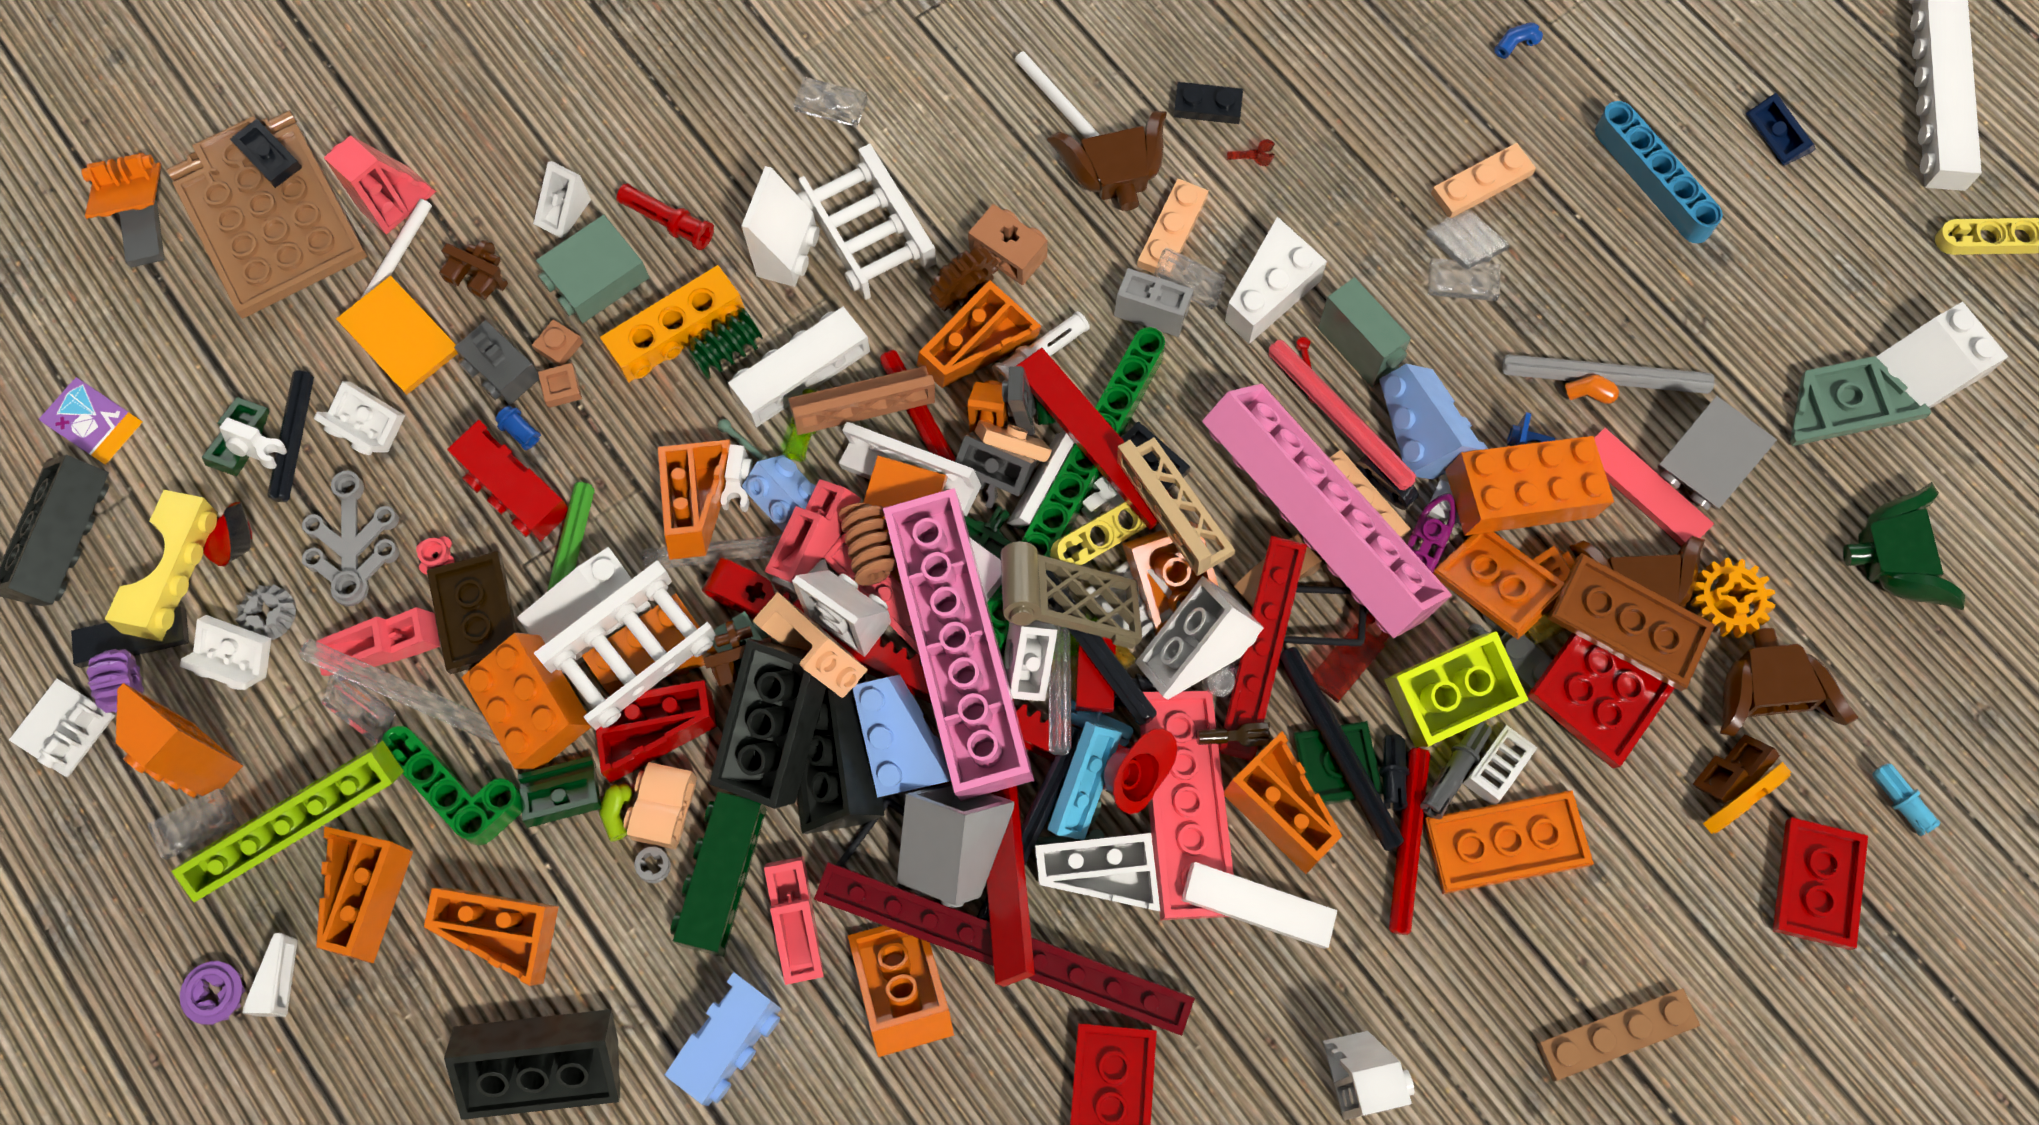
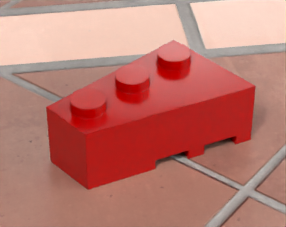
M479 419L447 448V451L465 472L462 480L476 493L481 489L490 496L486 499L487 503L500 515L505 512L509 513L514 518L510 523L525 538L531 533L541 542L566 518L568 507L565 502L530 468L525 467L512 455L513 452L505 444L501 445L496 441Z
M700 680L648 690L620 711L621 716L616 722L606 728L599 727L596 730L601 774L612 783L648 764V762H652L717 727L713 695L706 681Z

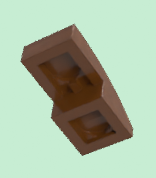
M1744 734L1725 759L1715 755L1694 781L1693 785L1695 788L1725 803L1752 786L1776 762L1780 755L1774 747Z

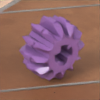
M126 649L108 650L90 658L89 667L86 671L89 677L87 684L91 688V696L95 698L96 706L105 713H117V689L122 683L143 694V678L140 675V667L136 664L135 657Z

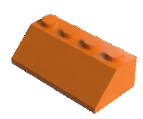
M122 683L117 689L116 744L127 753L123 760L142 774L146 772L158 782L163 780L175 790L180 788L192 798L199 794L212 800L243 767L240 762L192 721L125 683Z

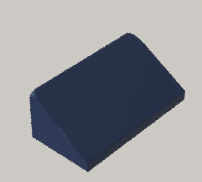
M1774 93L1746 113L1784 166L1816 150L1814 143L1777 93Z

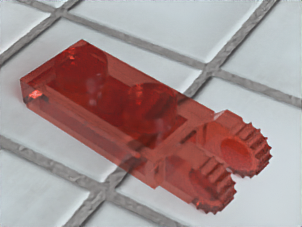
M1370 611L1366 615V630L1375 622V617ZM1355 623L1343 638L1358 639V624ZM1365 631V642L1363 645L1336 646L1312 674L1320 690L1339 703L1385 647L1384 644L1391 635L1381 631V634L1376 639L1368 631Z

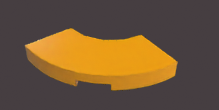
M1781 762L1744 792L1714 812L1703 825L1711 834L1718 833L1748 811L1753 804L1781 785L1791 776V771Z

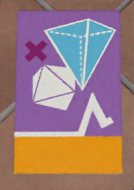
M77 377L38 419L104 465L112 459L143 423V421Z

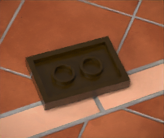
M498 551L427 570L445 668L450 675L472 669L513 633H518L502 555Z

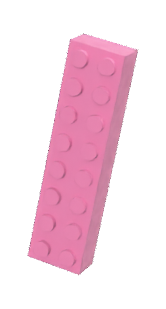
M1263 384L1228 391L1202 420L1209 429L1210 436L1228 450L1232 455L1233 462L1240 469L1246 471L1256 482L1255 485L1259 492L1273 501L1279 508L1282 518L1296 527L1303 535L1305 544L1318 552L1326 561L1328 570L1334 576L1341 578L1351 590L1352 597L1371 612L1375 617L1378 627L1385 633L1390 634L1393 639L1422 624L1452 596L1447 588Z
M955 488L883 508L954 793L960 801L1034 781L963 510Z

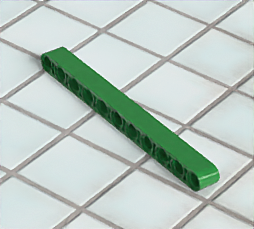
M1147 327L1136 333L1095 407L1120 437L1163 359L1165 338L1156 328ZM1152 346L1156 351L1145 352L1141 347ZM1128 374H1136L1141 379L1137 381L1128 380L1125 376ZM1120 402L1125 405V408L1116 410L1111 408L1109 404ZM1076 443L1021 541L1032 543L1036 548L1045 551L1046 554L1044 556L1050 558L1053 543L1070 532L1084 506L1082 502L1089 497L1094 482L1101 475V472L1094 465L1090 468H1082L1077 465L1078 461L1089 459ZM1065 489H1073L1078 495L1073 498H1066L1061 495V492ZM1050 518H1055L1061 521L1062 524L1057 528H1049L1044 522ZM1001 584L987 604L1002 657L1006 646L1009 621L997 620L993 616L997 610L1003 609Z

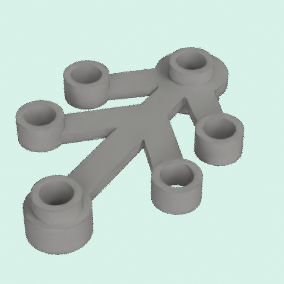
M342 471L336 474L331 482L333 493L341 500V538L328 528L326 521L319 515H309L302 522V529L308 536L320 539L341 557V571L328 562L327 556L318 548L306 550L302 555V563L310 571L319 572L331 582L332 597L339 604L354 606L362 602L367 596L369 590L368 580L384 563L388 564L396 561L400 552L394 542L389 539H383L375 545L374 553L359 568L358 556L383 530L395 528L399 522V516L391 507L382 506L375 511L374 518L358 534L357 500L364 492V483L354 472ZM351 485H355V488L346 494V489ZM391 514L389 521L381 522L384 515ZM320 522L318 529L310 531L313 523ZM386 547H392L390 554L382 556V551ZM316 555L320 556V559L316 564H310V560L312 557ZM350 585H356L352 593L346 594V590Z

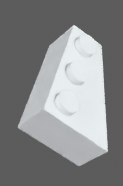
M1277 217L1229 301L1225 322L1250 344L1321 281L1327 261Z
M1151 833L1035 846L1039 885L1160 911Z
M1369 1031L1323 1041L1343 1121L1412 1104L1410 1096L1414 1095V1085L1409 1071L1402 1070L1401 1062Z

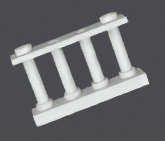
M871 144L858 149L860 163L857 164V169L814 190L809 185L805 176L798 179L801 193L797 194L813 211L816 220L847 270L845 277L853 291L859 289L865 300L871 297L868 280L911 258L913 261L918 259L925 270L937 264L934 245ZM862 181L865 183L871 182L874 187L872 195L828 216L820 203ZM879 206L881 209L887 208L891 214L888 221L846 242L843 241L836 229ZM895 232L897 235L900 233L904 235L907 240L904 247L861 269L852 255Z
M658 560L534 652L550 673L556 669L563 670L593 708L583 717L595 731L601 726L606 728L620 718V711L693 655L699 657L713 645L712 641L716 634L711 625L706 622L697 629L667 592V585L672 580ZM648 600H655L685 637L682 642L668 652L665 651L636 614L637 608ZM618 622L619 624L624 623L655 661L637 676L606 638L607 631ZM587 646L596 649L624 685L606 700L575 661L576 654Z

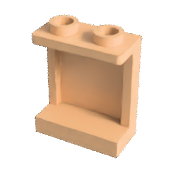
M779 592L774 595L753 619V622L780 644L809 651L800 661V666L841 698L845 697L856 686L860 678L868 670L822 627Z

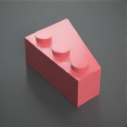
M351 135L342 143L334 146L331 152L324 157L358 209L386 235L412 213L420 199L427 200L437 192L410 167Z

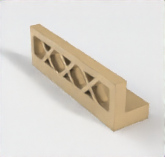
M1155 437L1138 447H1135L1131 439L1118 446L1117 463L1196 576L1235 554L1233 546ZM1151 451L1159 460L1157 471H1153L1143 458L1144 455ZM1163 467L1167 473H1162ZM1160 481L1176 484L1179 489L1178 498L1172 499ZM1184 496L1188 502L1182 501V497ZM1180 509L1196 512L1200 518L1198 528L1192 527ZM1203 524L1208 530L1202 529ZM1200 537L1216 540L1222 550L1212 555Z

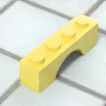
M163 490L149 522L163 535L165 543L164 554L159 565L150 575L136 583L119 586L105 620L120 633L162 642L166 631L172 627L175 618L174 610L178 607L181 598L187 593L192 572L201 561L203 547L209 534L213 532L217 524L218 512L204 497Z

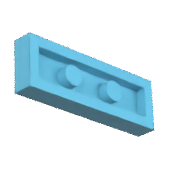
M1086 721L1047 830L1059 836L1079 840L1085 839L1105 784L1104 769L1111 755L1116 752L1123 734L1122 732L1111 727Z

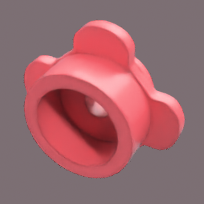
M442 536L439 539L428 538L421 541L416 547L418 558L421 561L419 570L427 575L428 569L454 563L455 559L451 556L450 552L452 541L446 536ZM434 553L439 554L437 558H433Z

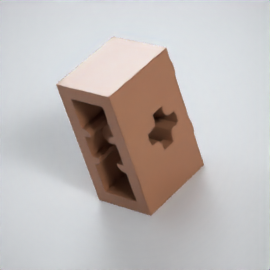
M995 204L991 205L968 232L969 249L972 251L976 246L979 249L985 246L998 260L999 263L996 266L999 270L1022 286L1047 258L1048 240L1044 234L1034 227H1027L1019 221L1013 212L1008 209L1002 210Z

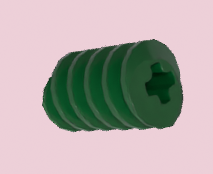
M744 308L737 310L738 320L731 315L725 317L727 328L721 323L716 322L713 325L715 335L705 329L701 332L703 342L693 336L690 338L691 350L684 345L696 368L708 380L711 378L709 367L712 366L717 371L722 372V359L733 365L735 364L734 352H737L744 358L746 357L745 345H749L756 351L758 349L756 338L760 337L763 340L758 327Z

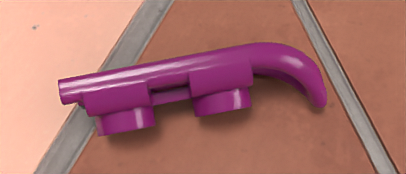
M1449 493L1438 496L1424 508L1407 543L1432 573H1434V569L1438 564L1455 524L1456 506L1453 496ZM1443 501L1449 505L1447 525L1438 519L1427 517L1430 511ZM1419 537L1423 539L1419 551L1413 549V546ZM1432 544H1435L1437 549L1432 558L1428 556V552Z

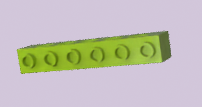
M382 740L187 857L171 872L193 903L390 786L404 771Z

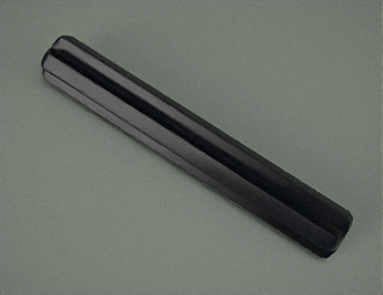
M295 370L291 377L279 440L283 442L287 453L283 455L276 452L274 460L277 466L275 469H272L267 493L268 498L275 502H287L290 499L314 381L313 375L305 370Z

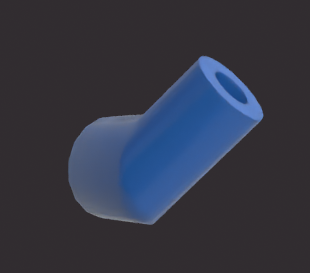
M1532 22L1510 28L1496 45L1494 51L1498 57L1506 59L1518 43L1526 41L1529 46L1537 45L1542 40L1543 33L1539 30V25Z

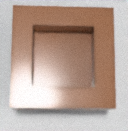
M553 319L534 341L532 347L537 353L551 362L562 366L568 362L583 341L578 334Z
M572 363L538 372L544 401L548 408L582 399L576 369Z

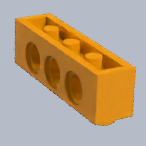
M719 265L600 336V339L607 353L629 383L634 379L645 377L652 371V368L663 361L676 358L685 348L684 345L686 347L690 345V338L693 336L703 341L701 332L705 329L712 332L714 330L713 325L716 322L722 325L726 324V316L731 315L738 319L737 310L744 308V305L736 288ZM702 306H711L706 311H698ZM675 323L682 324L677 329H669ZM652 341L648 347L639 348L642 343Z

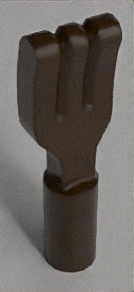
M1270 722L1244 723L1236 730L1229 731L1226 728L1197 730L1196 741L1198 745L1226 744L1228 741H1237L1246 747L1266 746L1271 742L1269 738Z

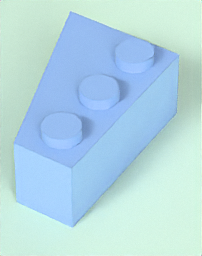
M1404 364L1379 379L1402 461L1416 474V477L1434 480L1446 473L1445 469L1461 452L1488 449L1484 442H1479L1470 429L1472 425L1468 419L1460 415L1453 404L1455 400L1433 369Z
M901 675L856 684L853 688V693L877 797L951 781L945 754L941 748L942 744L938 737L934 736L923 718L922 710Z
M735 972L727 980V983L732 986L719 1004L716 1002L711 1004L706 1012L709 1018L696 1034H691L665 1073L668 1079L705 1106H709L712 1101L717 1104L725 1096L731 1087L728 1079L737 1068L743 1070L756 1053V1050L752 1047L761 1035L768 1037L780 1021V1017L777 1014L782 1008Z

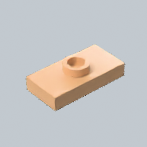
M981 420L977 423L975 433L983 443L1035 460L1048 462L1052 452L1050 447L1043 440L1028 436V431L1012 424H1008L1007 428H1003Z

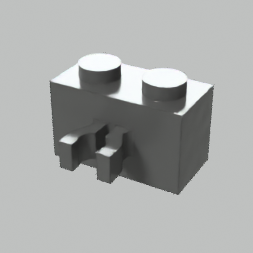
M486 320L454 347L462 358L458 362L460 367L471 378L478 375L484 381L481 384L483 389L494 400L501 397L509 406L539 380L538 372L533 364Z
M975 430L965 435L955 460L959 464L974 469L982 485L980 490L985 487L986 483L989 484L987 489L989 498L985 506L991 509L995 506L998 498L997 488L1019 496L1026 490L1038 461L985 444L977 436Z

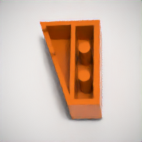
M676 593L672 595L673 600L697 629L700 628ZM659 605L639 617L666 652L685 639ZM627 626L607 638L636 676L655 662ZM712 645L703 655L699 657L693 655L666 677L675 674L680 676L690 673L689 670L705 666L703 658L716 654L717 651ZM595 648L582 655L610 696L624 686Z
M324 826V838L327 839L326 861L322 862L321 874L325 875L324 898L319 899L316 948L374 964L413 851L391 841Z

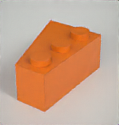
M989 280L919 351L916 366H926L928 375H932L934 382L941 388H944L1014 352L1019 346L1028 345L1036 341L1042 326Z
M730 440L658 447L664 536L669 560L706 556L722 505L720 498L726 485L725 472L731 444Z
M1281 731L1232 779L1224 791V796L1297 867L1307 874L1339 841L1342 834L1320 795L1314 793L1304 775L1306 773L1301 762L1297 763L1286 744L1288 739L1284 732Z
M432 888L424 928L465 951L469 950L487 960V963L494 967L501 968L514 975L521 982L533 986L544 984L559 906L453 888Z

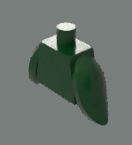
M1932 482L1916 492L1899 497L1875 509L1868 517L1866 527L1858 534L1859 543L1844 545L1843 559L1847 566L1864 565L1868 580L1871 583H1880L1883 589L1892 595L1906 600L1945 605L1964 610L1966 595L1955 584L1941 578L1944 573L1926 509L1939 494Z

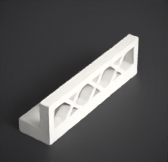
M846 422L842 431L847 437L849 444L839 461L842 469L871 479L875 462L879 455L947 475L948 478L944 491L955 488L963 514L967 516L982 486L973 468Z

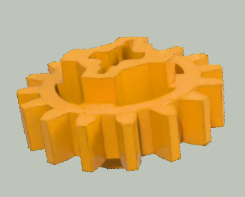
M1725 558L1719 564L1714 561L1697 576L1698 582H1696L1693 593L1698 596L1690 604L1691 606L1701 608V611L1697 614L1698 616L1706 617L1709 622L1720 627V636L1725 637L1731 630L1736 638L1743 636L1746 631L1751 635L1754 631L1760 629L1759 625L1763 626L1770 620L1767 613H1770L1775 608L1774 603L1767 601V599L1775 594V590L1765 589L1764 584L1769 581V577L1759 578L1756 575L1759 567L1756 565L1750 570L1746 569L1744 559H1740L1734 566L1730 558ZM1718 579L1719 582L1716 584V589L1710 591L1713 581ZM1754 605L1751 616L1747 617L1746 614L1750 612L1749 606Z

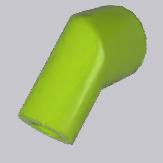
M614 784L605 791L601 803L602 809H599V816L611 842L627 836V830L624 829V823L620 816L622 805L628 804L633 797L632 790L627 784H620L619 786Z

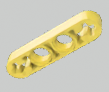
M2039 218L1949 220L1936 233L1935 243L1942 252L1951 255L2039 253ZM1987 230L1992 232L1996 242L1989 243L1981 237L1980 231ZM2015 230L2025 231L2030 237V242L2026 243L2018 240L2015 236Z
M1124 501L1058 539L1051 547L1050 556L1054 559L1081 566L1147 526ZM1122 510L1129 512L1133 518V525L1129 530L1119 524L1118 515ZM1094 526L1101 528L1105 534V541L1102 546H1097L1091 541L1090 531ZM1081 543L1084 549L1072 554L1071 558L1065 559L1063 553L1067 548Z

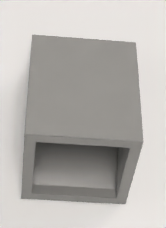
M1716 396L1657 467L1663 470L1660 476L1675 488L1682 484L1693 492L1689 498L1703 509L1708 510L1712 506L1718 510L1774 445L1777 439Z
M952 782L907 793L897 883L912 888V892L917 895H930L940 899L941 904L948 907H961L965 902L980 898L1014 809V801L991 793L960 801L954 793Z

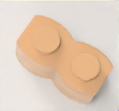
M648 762L645 771L638 773L635 782V792L638 793V798L634 807L630 806L624 818V829H627V835L633 841L674 850L677 849L696 786L697 777L689 770Z

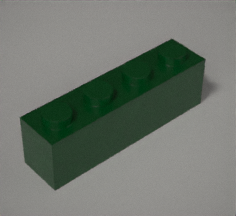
M717 792L715 801L708 803L704 822L708 823L704 838L699 837L694 848L693 859L697 860L693 875L688 874L682 888V897H686L681 912L677 911L671 924L670 933L674 935L673 942L677 945L724 957L767 811L763 804L722 792Z

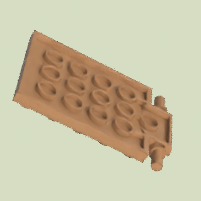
M290 110L270 120L267 117L260 120L302 167L276 188L271 185L230 140V138L256 120L255 116L192 145L195 152L187 155V160L166 169L171 179L175 181L172 183L236 312L242 319L368 257Z

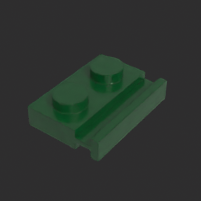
M592 756L518 774L521 787L519 791L522 820L527 828L602 809L598 778L595 772L596 763Z

